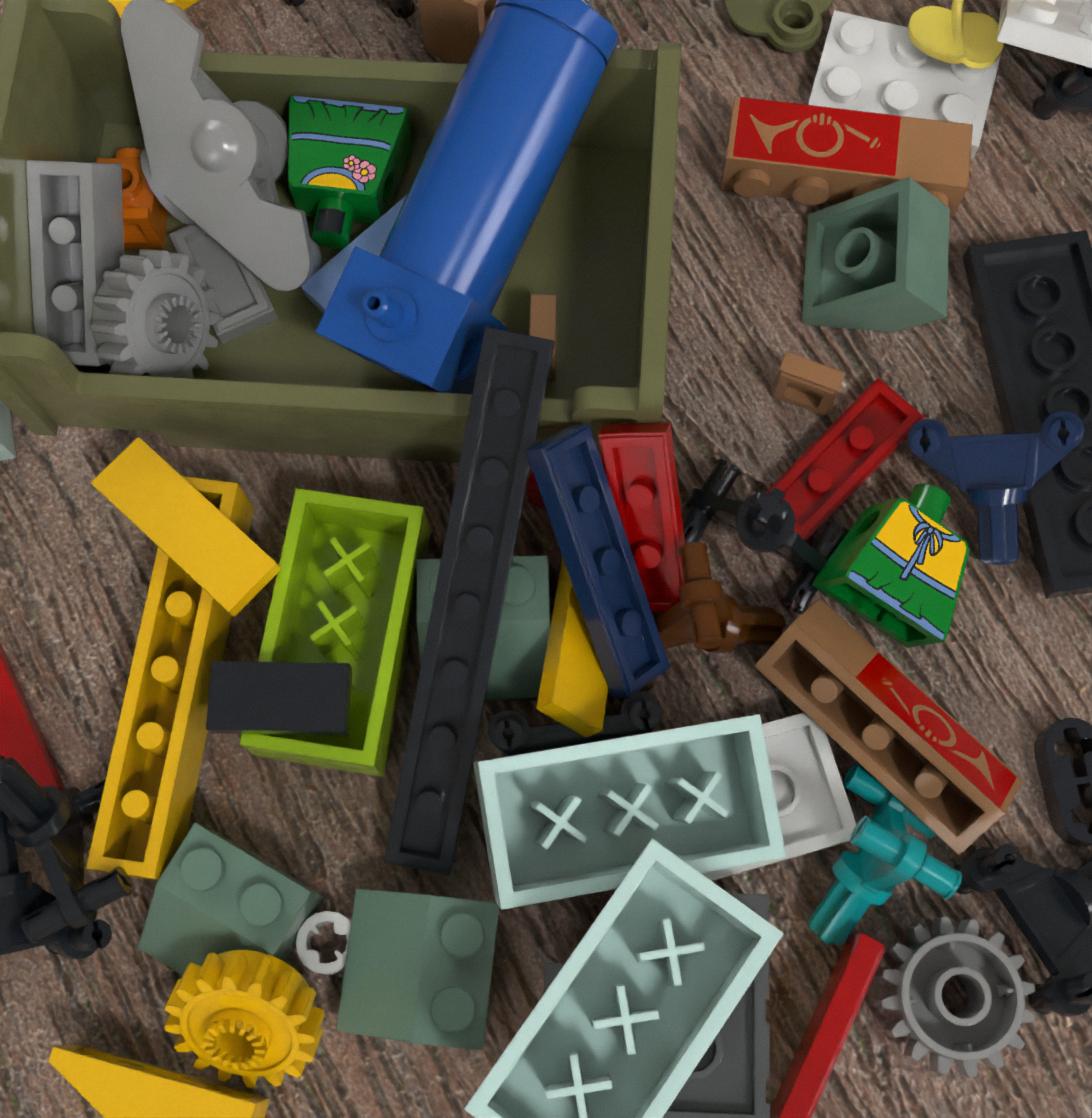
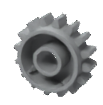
M140 249L139 256L123 255L119 257L120 267L113 272L106 271L104 273V281L99 287L97 294L94 295L91 331L98 348L96 354L98 358L104 359L111 366L109 374L194 379L192 369L207 370L209 363L203 352L205 347L212 348L218 345V340L209 334L210 325L220 321V314L209 312L208 303L216 296L215 288L200 287L205 270L202 267L189 266V256L185 254L169 253L163 250Z
M949 917L933 919L932 936L920 924L907 928L908 938L912 946L908 948L899 943L889 944L886 950L897 962L895 969L877 970L875 976L882 982L891 985L890 995H884L875 999L876 1007L893 1010L896 1017L884 1029L887 1036L896 1038L907 1035L910 1038L903 1054L910 1060L918 1061L930 1052V1071L946 1075L953 1059L959 1074L966 1077H977V1060H981L990 1068L1000 1069L1003 1067L1004 1062L1000 1051L1005 1047L1021 1050L1025 1043L1017 1034L1021 1023H1034L1035 1015L1025 1009V996L1035 992V986L1032 983L1022 982L1017 971L1025 962L1022 955L1007 956L1001 950L1005 936L1000 932L988 933L983 938L978 937V921L973 919L962 920L956 933H954ZM952 976L961 980L960 982L962 985H965L966 989L964 990L967 993V1003L957 1015H952L942 1001V988L945 982Z

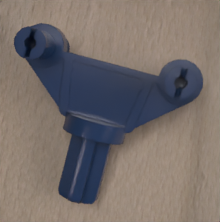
M1058 410L1045 418L1041 431L949 437L948 430L942 422L927 418L918 421L912 426L908 433L907 441L909 448L916 456L957 485L962 492L967 493V504L977 506L979 558L982 563L1005 565L1014 563L1019 558L1017 504L1026 502L1027 490L1031 489L1035 482L1079 445L1084 435V426L1077 414L1068 410Z

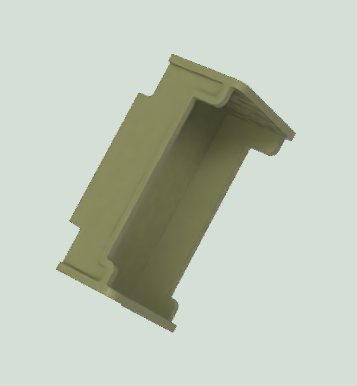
M5 0L0 23V400L35 435L57 436L58 426L151 431L161 435L168 446L459 463L472 394L434 392L369 362L315 333L323 313L305 296L302 287L290 291H280L268 286L260 279L278 319L223 344L220 342L213 326L210 325L209 334L218 340V345L212 348L205 347L203 355L206 357L209 367L207 370L192 369L194 379L109 374L111 366L108 363L101 366L73 365L56 343L47 338L34 335L26 160L96 162L97 158H115V152L121 148L130 147L143 150L145 143L121 34V18L116 8L108 0ZM658 42L656 50H614L492 311V315L508 327L507 331L529 335L531 294L557 295L556 379H548L535 445L571 424L589 422L601 457L598 433L604 424L661 423L666 378L681 43ZM203 51L201 52L199 67L232 103L240 100L261 102L279 114L286 123L288 131L291 95L407 108L413 136V147L390 209L408 194L467 64ZM287 166L285 173L275 182L280 204L297 209L289 189ZM168 212L164 249L152 250L177 253L169 233L183 228L187 224H183ZM306 217L309 236L312 238L315 218ZM353 222L349 244L372 224ZM318 244L323 257L321 268L344 248H329ZM124 249V255L139 256L140 249Z

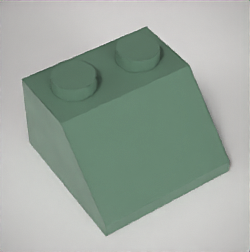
M911 177L808 214L802 321L811 326L897 332L947 318L950 208Z
M548 555L513 556L485 702L538 700L551 626ZM417 559V632L420 666L441 559Z
M194 822L156 883L138 948L181 975L184 974L187 965L191 962L202 966L207 955L213 952L218 955L231 950H252L272 955L286 962L296 946L298 930L306 919L315 914L325 896L217 831Z
M356 889L336 1031L408 1043L483 1051L499 914L497 903L426 894Z

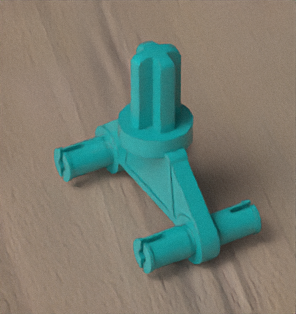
M858 763L852 765L843 780L844 789H848L875 805L871 820L868 816H864L852 832L851 844L859 846L860 849L857 853L850 851L841 853L832 867L837 879L809 917V928L821 941L828 945L832 943L836 945L842 944L871 904L880 906L886 903L894 892V885L907 882L913 878L940 894L942 898L949 899L957 891L962 880V874L959 870L951 868L926 853L927 844L912 834L907 833L905 824L926 835L929 839L935 836L936 833Z

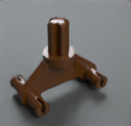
M692 542L679 548L678 551L681 556L685 584L678 589L680 602L655 619L664 649L694 643V647L697 649H703L711 653H726L731 651L736 644L772 646L781 636V630L785 627L784 617L781 614H777L770 607L738 605L732 596L726 595L721 583L712 579L706 543ZM651 681L641 690L650 691L654 688V684Z

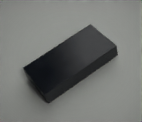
M212 661L206 730L211 733L349 736L352 667L349 663Z

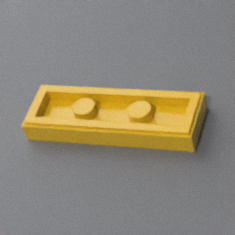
M139 437L90 482L233 617L281 570L279 565Z
M562 557L536 709L582 736L589 737L601 732L603 729L608 685Z

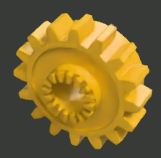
M231 950L218 955L214 952L209 953L202 966L192 962L187 965L182 978L178 979L164 1010L170 1014L164 1028L167 1032L179 1034L174 1045V1049L177 1052L193 1051L197 1055L193 1065L197 1070L212 1065L219 1069L218 1080L224 1083L230 1079L232 1074L240 1075L247 1088H254L258 1077L264 1076L269 1083L276 1087L282 1084L285 1073L298 1078L302 1075L306 1062L313 1061L323 1032L320 1027L325 1013L324 1009L313 1007L316 991L314 988L309 987L302 975L292 966L279 958L263 952Z

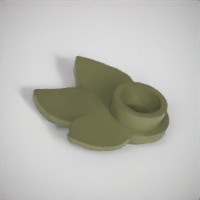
M726 0L725 8L731 22L741 31L751 35L767 37L769 42L781 51L799 53L812 48L819 40L823 25L821 16L831 7L833 0Z

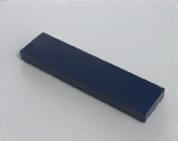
M589 422L571 424L527 449L526 453L611 696L629 699L668 669L670 665Z

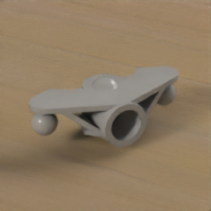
M132 0L125 7L121 17V34L145 148L141 150L140 163L150 189L173 217L183 224L192 226L197 224L268 286L280 291H290L303 286L321 268L323 257L320 247L309 236L305 212L282 205L279 202L275 182L285 173L288 166L289 131L286 123L274 109L261 102L240 100L232 103L199 67L205 34L191 23L190 17L180 7L164 0Z

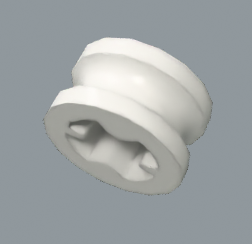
M332 911L315 913L306 919L298 930L296 939L297 954L304 966L313 972L328 975L343 972L351 920L340 913ZM334 923L335 933L346 936V949L344 953L337 950L334 952L338 958L336 961L324 963L322 952L311 949V940L314 933L320 936L323 935L319 927L324 924Z

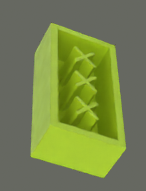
M300 488L295 489L279 562L281 570L276 576L258 662L349 663L352 667L349 736L242 734L240 746L256 757L380 777L385 776L417 608V559H426L431 535V527L424 507Z

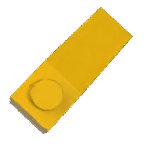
M80 1044L55 1046L52 1048L48 1060L104 1118H265L270 1097Z

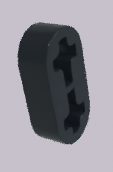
M1065 718L1045 727L1038 734L1034 744V755L1050 823L1055 833L1064 842L1073 846L1088 847L1092 846V823L1089 824L1090 833H1088L1084 823H1073L1070 810L1080 807L1081 801L1077 787H1079L1084 807L1092 808V725L1079 718ZM1064 733L1069 743H1080L1083 750L1082 755L1073 759L1076 778L1069 757L1057 756L1054 745L1064 740Z

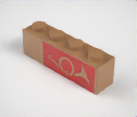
M734 96L721 190L735 191L749 198H757L764 195L792 198L807 205H817L823 202L838 204L911 177L950 208L949 218H953L968 189L973 124Z
M818 599L793 621L754 666L958 855L966 850L1006 813L1023 781L821 599Z

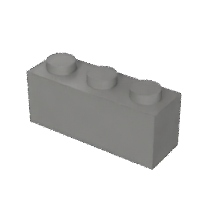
M26 160L34 335L47 338L56 343L73 365L101 366L107 364L104 359L98 358L96 354L98 348L91 331L94 295L97 294L99 287L104 281V273L106 271L113 272L119 268V257L124 255L122 165L119 163Z

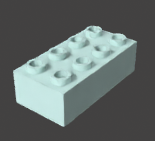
M760 714L473 762L494 897L501 910L617 889L652 838L700 873L786 858Z
M652 838L464 1110L475 1118H663L784 933Z

